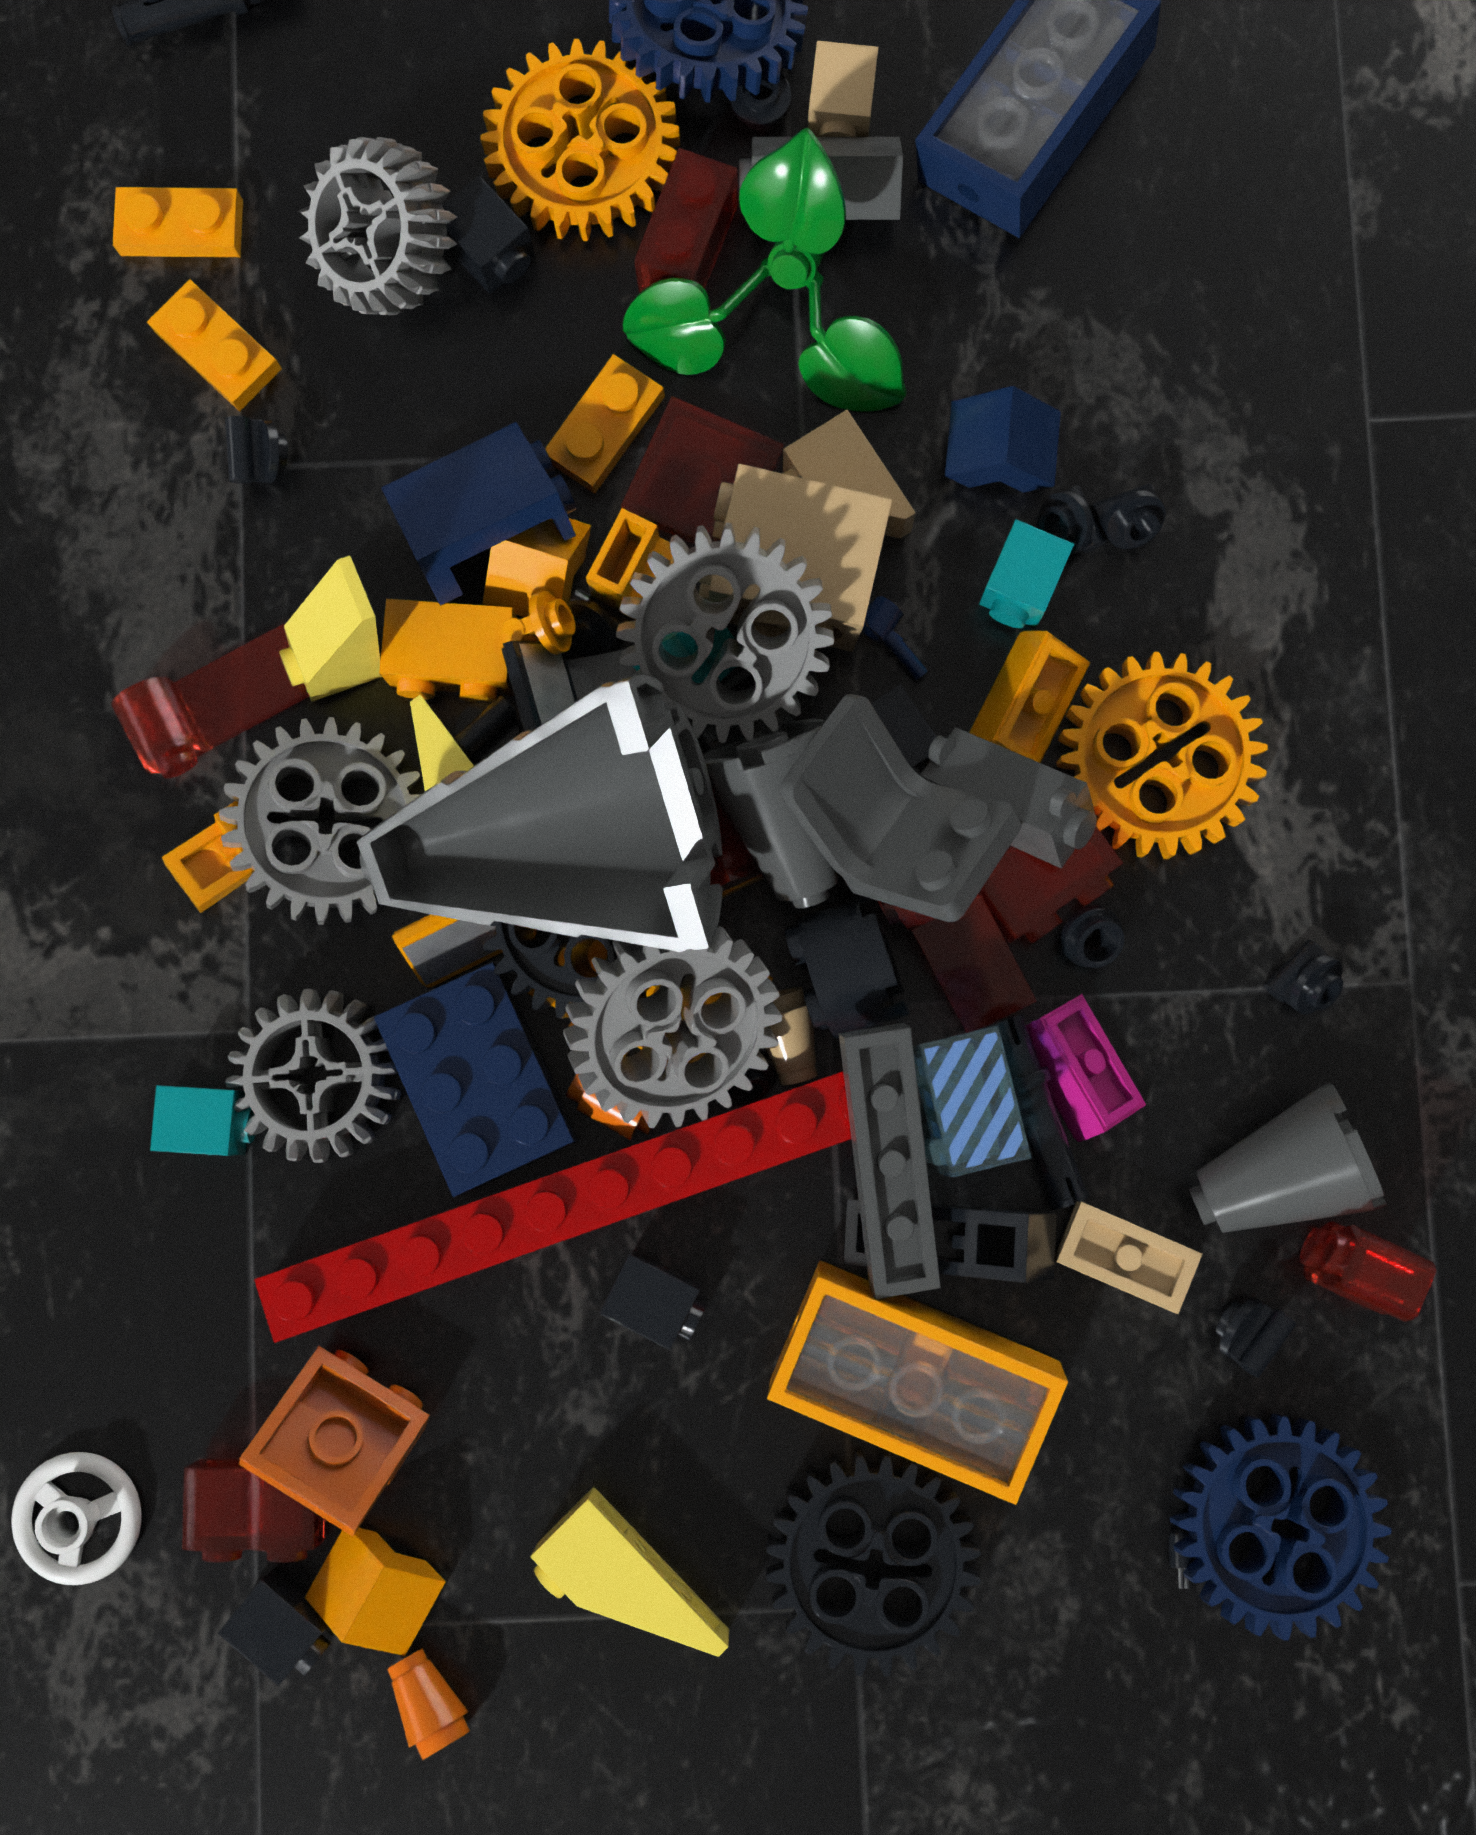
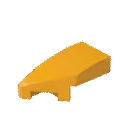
M234 801L227 807L238 806V802ZM219 812L214 814V824L162 856L165 866L200 913L245 883L254 872L252 868L242 871L232 870L230 861L242 852L243 849L242 847H223L221 836L229 831L238 829V826L221 821Z

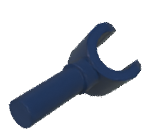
M878 596L867 609L862 632L871 640L884 644L888 650L894 653L913 678L918 680L928 670L902 640L903 638L893 631L904 614L893 602L883 596Z

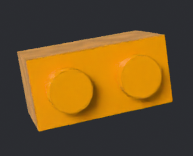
M386 599L379 674L391 688H397L398 695L413 699L418 695H421L424 699H433L435 691L459 692L461 700L473 703L476 701L493 702L497 699V695L514 696L501 649L504 648L503 643H506L502 637L501 628L507 619L518 617L513 607L445 603L440 606L439 602Z

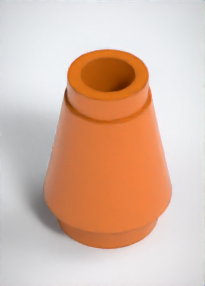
M423 1648L387 1669L393 1681L391 1684L408 1747L416 1745L422 1760L470 1732L463 1716L469 1711L431 1660H428Z

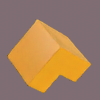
M623 508L621 509L586 576L593 597L624 615L626 614L619 610L623 597H643L630 584L633 574L637 572L651 577L655 576L647 562L648 556L652 551L661 554L668 560L673 558L670 542L660 538L658 525Z
M550 518L491 547L482 604L513 607L516 615L522 617L529 616V600L531 596L541 591H547L556 599H562L568 604L574 575L586 558L592 525L569 518L576 536L564 541Z
M359 1527L353 1537L345 1531H341L304 1598L342 1643L405 1656L446 1581L426 1560L396 1553L377 1532Z

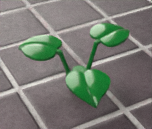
M805 128L783 146L760 159L749 170L740 189L739 202L741 212L748 225L762 239L775 242L769 257L763 259L760 267L720 307L711 310L707 292L695 281L684 278H669L651 284L631 302L623 319V332L626 333L628 340L638 350L669 371L684 375L705 372L715 366L725 349V335L716 322L725 319L767 276H772L773 280L782 288L797 289L806 286L809 289L810 332L817 342L810 344L802 351L798 362L802 378L809 389L824 402L844 410L870 412L889 408L899 404L907 394L903 381L902 358L890 334L875 321L858 316H844L836 319L830 324L827 332L822 326L820 288L824 278L817 269L825 252L829 251L838 242L844 230L846 206L837 173L829 156L810 128Z

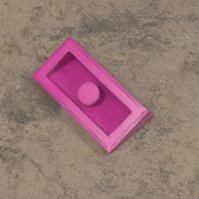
M1082 994L1026 1025L1040 1066H1048L1052 1079L1047 1081V1085L1054 1104L1073 1137L1078 1142L1106 1132L1146 1106L1145 1101Z

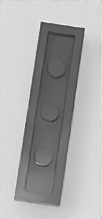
M905 1023L839 1033L870 1292L875 1299L941 1288L911 1028Z

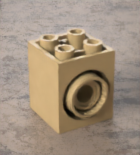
M738 464L734 484L721 483L713 519L715 521L713 537L721 539L725 524L732 523L736 542L745 543L754 527L760 529L759 548L766 551L778 539L782 538L785 540V551L782 559L785 564L800 556H804L807 559V567L800 577V581L804 582L815 578H820L822 581L823 590L817 597L811 600V603H828L831 605L832 617L815 626L833 631L834 644L829 647L853 652L864 626L892 499ZM707 575L699 580V583H701L699 595L704 599H709V602L724 601L733 592L730 582L722 576ZM751 584L748 586L729 622L730 624L738 625V620L743 611L758 595L760 591L758 585ZM767 610L760 613L754 619L753 625L760 634L776 637L788 629L790 622L783 613L776 610Z

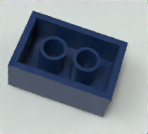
M493 962L374 1017L453 1197L469 1193L581 1141L516 995L511 993L512 986L506 974L496 975L494 969L497 964Z

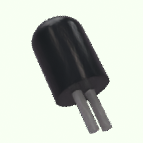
M1176 1527L1169 1533V1560L1171 1568H1178L1179 1589H1183V1568L1185 1570L1196 1558L1182 1556L1174 1551L1173 1545L1189 1536L1187 1530ZM1184 1576V1588L1189 1589V1579Z

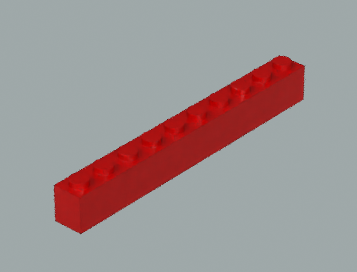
M840 1072L256 1278L254 1281L274 1343L850 1140L851 1132L844 1074Z

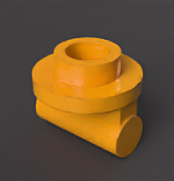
M541 591L531 596L529 600V616L522 619H507L502 625L501 634L506 642L540 641L550 653L559 655L570 649L576 625L574 616L565 601L556 599L547 591Z

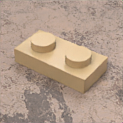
M1076 1202L1056 1251L1055 1262L1179 1314L1202 1253L1084 1202Z

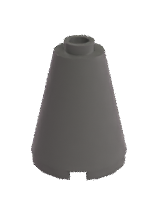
M806 719L781 724L783 732L764 736L760 730L753 733L752 740L747 741L745 736L724 743L703 755L715 797L778 901H791L793 908L797 909L810 907L827 900L830 897L829 889L839 882V873L826 861L780 793L783 779L823 726V719Z
M1331 1083L1315 1089L1196 1171L1200 1185L1190 1188L1189 1191L1204 1225L1217 1221L1222 1233L1363 1213L1387 1206L1383 1199L1384 1193L1363 1142L1357 1130H1353L1348 1119L1344 1120L1341 1112L1347 1109Z

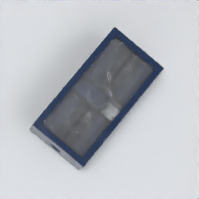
M1015 0L915 139L918 182L1020 238L1155 49L1161 0Z

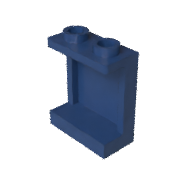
M517 422L381 487L440 606L463 595L450 567L550 518L564 541L576 536L567 514L577 510V507L564 479L560 474L551 479L549 478L555 475L556 472L540 440L529 444Z

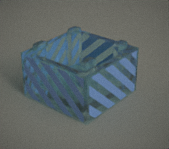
M998 1026L913 1047L917 1085L931 1138L924 1139L927 1163L937 1165L940 1174L956 1177L1031 1158Z

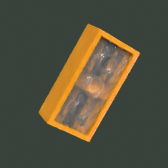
M819 1260L772 1373L767 1399L1016 1505L1066 1389L1068 1380L1059 1360L904 1295L875 1299L869 1289V1280Z

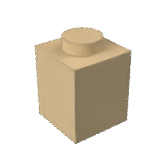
M817 41L808 115V128L816 137H868L878 47Z

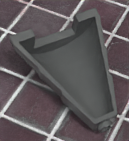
M640 674L623 678L619 681L606 682L533 731L527 730L520 733L468 771H455L372 828L357 841L360 850L362 872L367 880L372 883L379 904L490 926L494 921L576 938L580 935H587L683 952L687 949L699 950L709 948L717 930L723 888L719 883L710 885L711 870L715 866L714 857L723 856L720 826L712 784L701 748L692 726L678 701L664 703L658 696V694L663 693V683L649 675Z

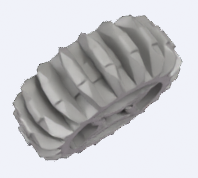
M358 137L356 139H349L348 145L330 148V160L315 163L319 182L313 181L310 184L303 185L311 197L310 206L298 211L308 219V231L299 238L311 244L313 250L306 264L315 269H321L317 285L325 287L327 290H332L335 302H339L344 306H352L354 311H359L361 314L377 315L379 312L380 315H397L399 312H404L405 309H413L423 305V295H430L432 292L439 291L435 274H443V272L451 270L443 258L444 249L457 245L449 236H446V224L453 221L457 216L449 210L443 209L442 204L451 191L441 184H435L438 168L431 166L429 162H422V152L416 151L411 146L396 143L395 139L377 137L375 140L373 138ZM379 178H381L386 183V185L391 190L394 198L392 197L389 190L383 189V186Z
M304 989L300 997V1008L291 996L283 994L277 998L279 1018L269 1009L259 1008L255 1012V1016L263 1028L262 1031L258 1032L247 1027H242L238 1031V1036L241 1040L250 1044V1048L247 1053L240 1051L230 1052L228 1055L230 1062L244 1065L243 1076L228 1077L225 1083L228 1088L244 1089L245 1097L236 1101L234 1105L235 1110L241 1112L251 1107L255 1114L248 1120L244 1131L249 1133L250 1136L257 1135L269 1128L264 1138L263 1149L268 1152H276L287 1140V1160L300 1161L305 1155L307 1148H309V1153L314 1163L326 1162L330 1154V1143L339 1157H347L353 1154L350 1133L363 1144H369L375 1139L373 1130L366 1123L368 1118L380 1124L389 1123L392 1116L387 1110L378 1106L380 1098L386 1100L400 1099L401 1091L399 1089L384 1087L385 1075L397 1076L399 1074L393 1062H383L382 1056L388 1054L389 1051L383 1039L376 1042L373 1039L380 1032L374 1017L360 1024L366 1011V1004L355 999L343 1011L344 999L342 993L330 990L321 1006L317 991ZM322 1023H329L343 1031L357 1048L361 1062L349 1063L337 1060L332 1054L330 1039L323 1038ZM301 1028L302 1036L295 1038L296 1047L292 1059L284 1066L270 1068L273 1056L280 1044L291 1033ZM315 1066L325 1067L326 1070L343 1071L342 1075L328 1076L326 1080L316 1082V1085L305 1084L304 1081L288 1080L290 1076L304 1075L305 1071H311ZM362 1081L361 1089L354 1105L340 1120L329 1125L328 1114L334 1112V1099L338 1091L345 1085ZM280 1088L293 1092L298 1099L300 1114H307V1128L292 1122L280 1111L270 1089Z

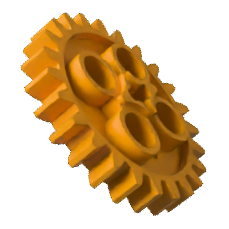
M574 39L570 55L562 56L554 42L549 43L548 61L541 63L536 56L529 52L526 54L529 72L523 75L512 68L506 70L511 91L493 87L491 92L497 109L483 111L484 122L489 132L480 135L484 153L489 155L484 159L489 178H497L494 181L497 195L501 199L511 197L510 205L512 211L518 217L525 215L531 210L530 217L534 230L540 231L549 220L554 221L557 238L563 239L570 225H578L582 240L588 241L592 225L600 224L604 233L608 237H612L614 231L613 219L620 216L629 226H636L634 207L639 205L643 209L653 212L656 208L654 194L651 189L660 192H668L670 189L669 174L666 171L678 169L677 150L674 148L680 146L679 126L674 125L677 121L674 102L665 101L667 99L666 87L660 91L657 90L656 81L650 83V74L640 78L637 77L636 67L630 70V61H622L620 58L621 51L613 60L608 59L605 41L600 40L595 46L592 55L584 54L580 40ZM577 95H588L591 97L588 101L580 104L568 102ZM623 133L636 136L635 139L627 143L612 141L614 137ZM545 137L550 139L549 142L540 147H529L526 145L533 138ZM552 173H554L552 176H550V177H548V178L543 177V176L551 175ZM585 175L595 178L588 186L576 187L570 184L572 180L579 176Z
M1153 652L1147 660L1145 670H1142L1136 659L1131 656L1122 664L1123 678L1107 667L1099 675L1103 691L1090 684L1083 688L1080 696L1089 708L1072 705L1067 711L1066 717L1079 728L1065 729L1058 736L1059 742L1074 748V751L1061 756L1056 762L1057 767L1074 770V778L1087 783L1094 811L1098 816L1093 835L1101 832L1107 826L1113 828L1115 833L1112 840V848L1117 850L1131 837L1136 839L1137 857L1142 858L1149 853L1154 842H1158L1163 859H1170L1176 854L1178 841L1180 840L1185 850L1192 855L1202 849L1201 833L1215 844L1226 837L1220 821L1236 827L1245 820V817L1235 803L1250 806L1258 800L1259 795L1245 784L1246 782H1257L1267 774L1265 769L1251 763V759L1268 750V744L1250 741L1249 734L1263 724L1262 719L1242 718L1239 712L1247 706L1251 698L1249 695L1230 700L1226 695L1233 681L1230 675L1219 681L1216 685L1208 681L1211 663L1206 661L1193 674L1187 672L1186 654L1180 653L1170 668H1165L1160 653ZM1158 700L1175 702L1183 714L1182 725L1171 726L1164 723L1156 712V702ZM1200 723L1207 725L1208 732L1183 747L1168 762H1160L1124 788H1117L1115 786V778L1142 763L1155 749L1157 751L1162 750ZM1116 733L1123 736L1131 747L1130 759L1118 761L1111 758L1103 747L1104 735ZM1195 751H1205L1216 759L1218 764L1216 779H1207L1195 771L1192 764V756ZM1153 785L1164 793L1167 799V807L1163 814L1152 813L1142 806L1139 799L1141 786Z

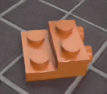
M318 1346L241 1455L239 1465L353 1537L386 1485L391 1483L424 1432L430 1415L421 1410L423 1403L409 1390L396 1384H391L389 1388H386L368 1377V1368L353 1355L342 1350H336L333 1355L321 1346Z

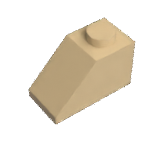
M845 410L783 449L784 473L782 474L892 499L884 535L902 538L911 532L916 512L848 410Z

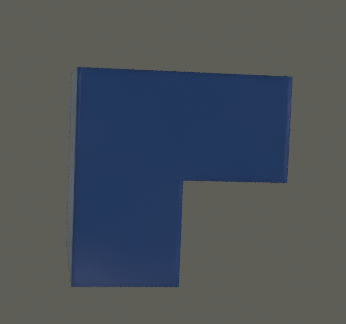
M1015 386L951 401L945 477L969 488L1000 481L1023 493L1055 486L1061 411Z

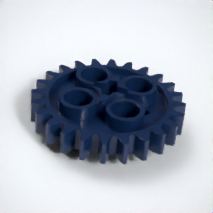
M609 0V23L612 24L611 39L613 43H621L620 58L622 61L636 60V76L639 78L655 72L656 89L659 91L667 87L671 82L679 84V98L685 99L692 88L701 89L702 97L707 103L711 102L714 90L720 89L724 91L730 101H736L737 87L742 85L749 92L757 95L760 92L761 77L768 82L777 84L780 79L781 68L792 70L796 52H802L808 13V6L803 5V0Z
M1272 1413L1267 1431L1259 1418L1246 1416L1244 1425L1245 1436H1242L1236 1429L1224 1425L1220 1427L1225 1444L1223 1448L1220 1449L1205 1441L1199 1444L1208 1460L1204 1468L1191 1463L1184 1464L1183 1468L1196 1482L1193 1489L1174 1488L1173 1494L1189 1503L1188 1512L1170 1516V1522L1187 1530L1189 1536L1176 1542L1173 1548L1174 1551L1182 1556L1196 1558L1183 1571L1184 1576L1193 1583L1207 1581L1199 1597L1211 1607L1223 1601L1220 1615L1230 1623L1235 1625L1245 1615V1628L1253 1634L1261 1636L1269 1623L1273 1634L1282 1640H1289L1294 1621L1301 1632L1313 1638L1316 1637L1317 1616L1338 1628L1341 1626V1619L1337 1605L1343 1602L1358 1611L1363 1608L1360 1599L1354 1592L1358 1583L1377 1589L1379 1583L1366 1571L1369 1562L1388 1563L1389 1557L1373 1547V1539L1390 1535L1391 1528L1373 1521L1372 1514L1382 1510L1388 1505L1387 1499L1377 1495L1366 1494L1365 1490L1378 1477L1375 1472L1364 1468L1353 1470L1359 1461L1361 1453L1359 1450L1349 1446H1344L1337 1450L1340 1438L1338 1433L1324 1428L1315 1436V1422L1300 1417L1291 1430L1288 1417L1277 1413ZM1263 1466L1268 1475V1485L1259 1497L1250 1499L1246 1491V1480L1251 1471ZM1292 1467H1296L1298 1475L1290 1481L1289 1471ZM1326 1486L1330 1495V1504L1325 1513L1313 1518L1309 1509L1310 1499L1318 1488ZM1274 1518L1289 1520L1286 1532L1282 1530L1271 1531ZM1248 1532L1251 1538L1249 1555L1242 1562L1232 1564L1229 1558V1546L1238 1534ZM1311 1552L1314 1560L1311 1575L1305 1581L1295 1583L1293 1566L1296 1560L1302 1554ZM1271 1570V1580L1268 1583H1263L1262 1576Z

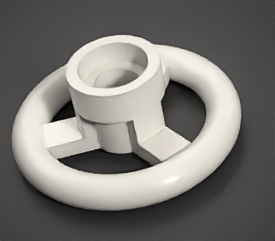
M87 1452L61 1454L39 1465L20 1487L14 1501L11 1518L15 1545L27 1565L47 1580L64 1585L92 1583L113 1573L132 1552L141 1528V1503L132 1480L113 1461ZM85 1472L105 1481L114 1492L89 1501L85 1498L66 1495L51 1481L66 1473ZM35 1501H37L44 1508L37 1516L34 1534L32 1514ZM67 1511L74 1513L78 1517V1531L71 1529L67 1525L65 1518ZM121 1511L120 1531L112 1547L97 1560L80 1565L83 1546L91 1537L97 1521ZM42 1547L50 1553L59 1554L58 1561L49 1556Z

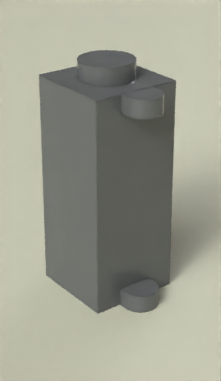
M752 137V158L739 159V197L742 182L749 170L760 159L783 146L793 137ZM817 137L837 173L845 199L846 220H900L903 168L900 137Z
M956 727L948 738L940 735L931 743L929 748L930 762L920 776L937 785L1009 802L1021 822V830L1011 846L1062 869L1074 850L1082 849L1089 842L1095 830L1097 818L1086 782Z

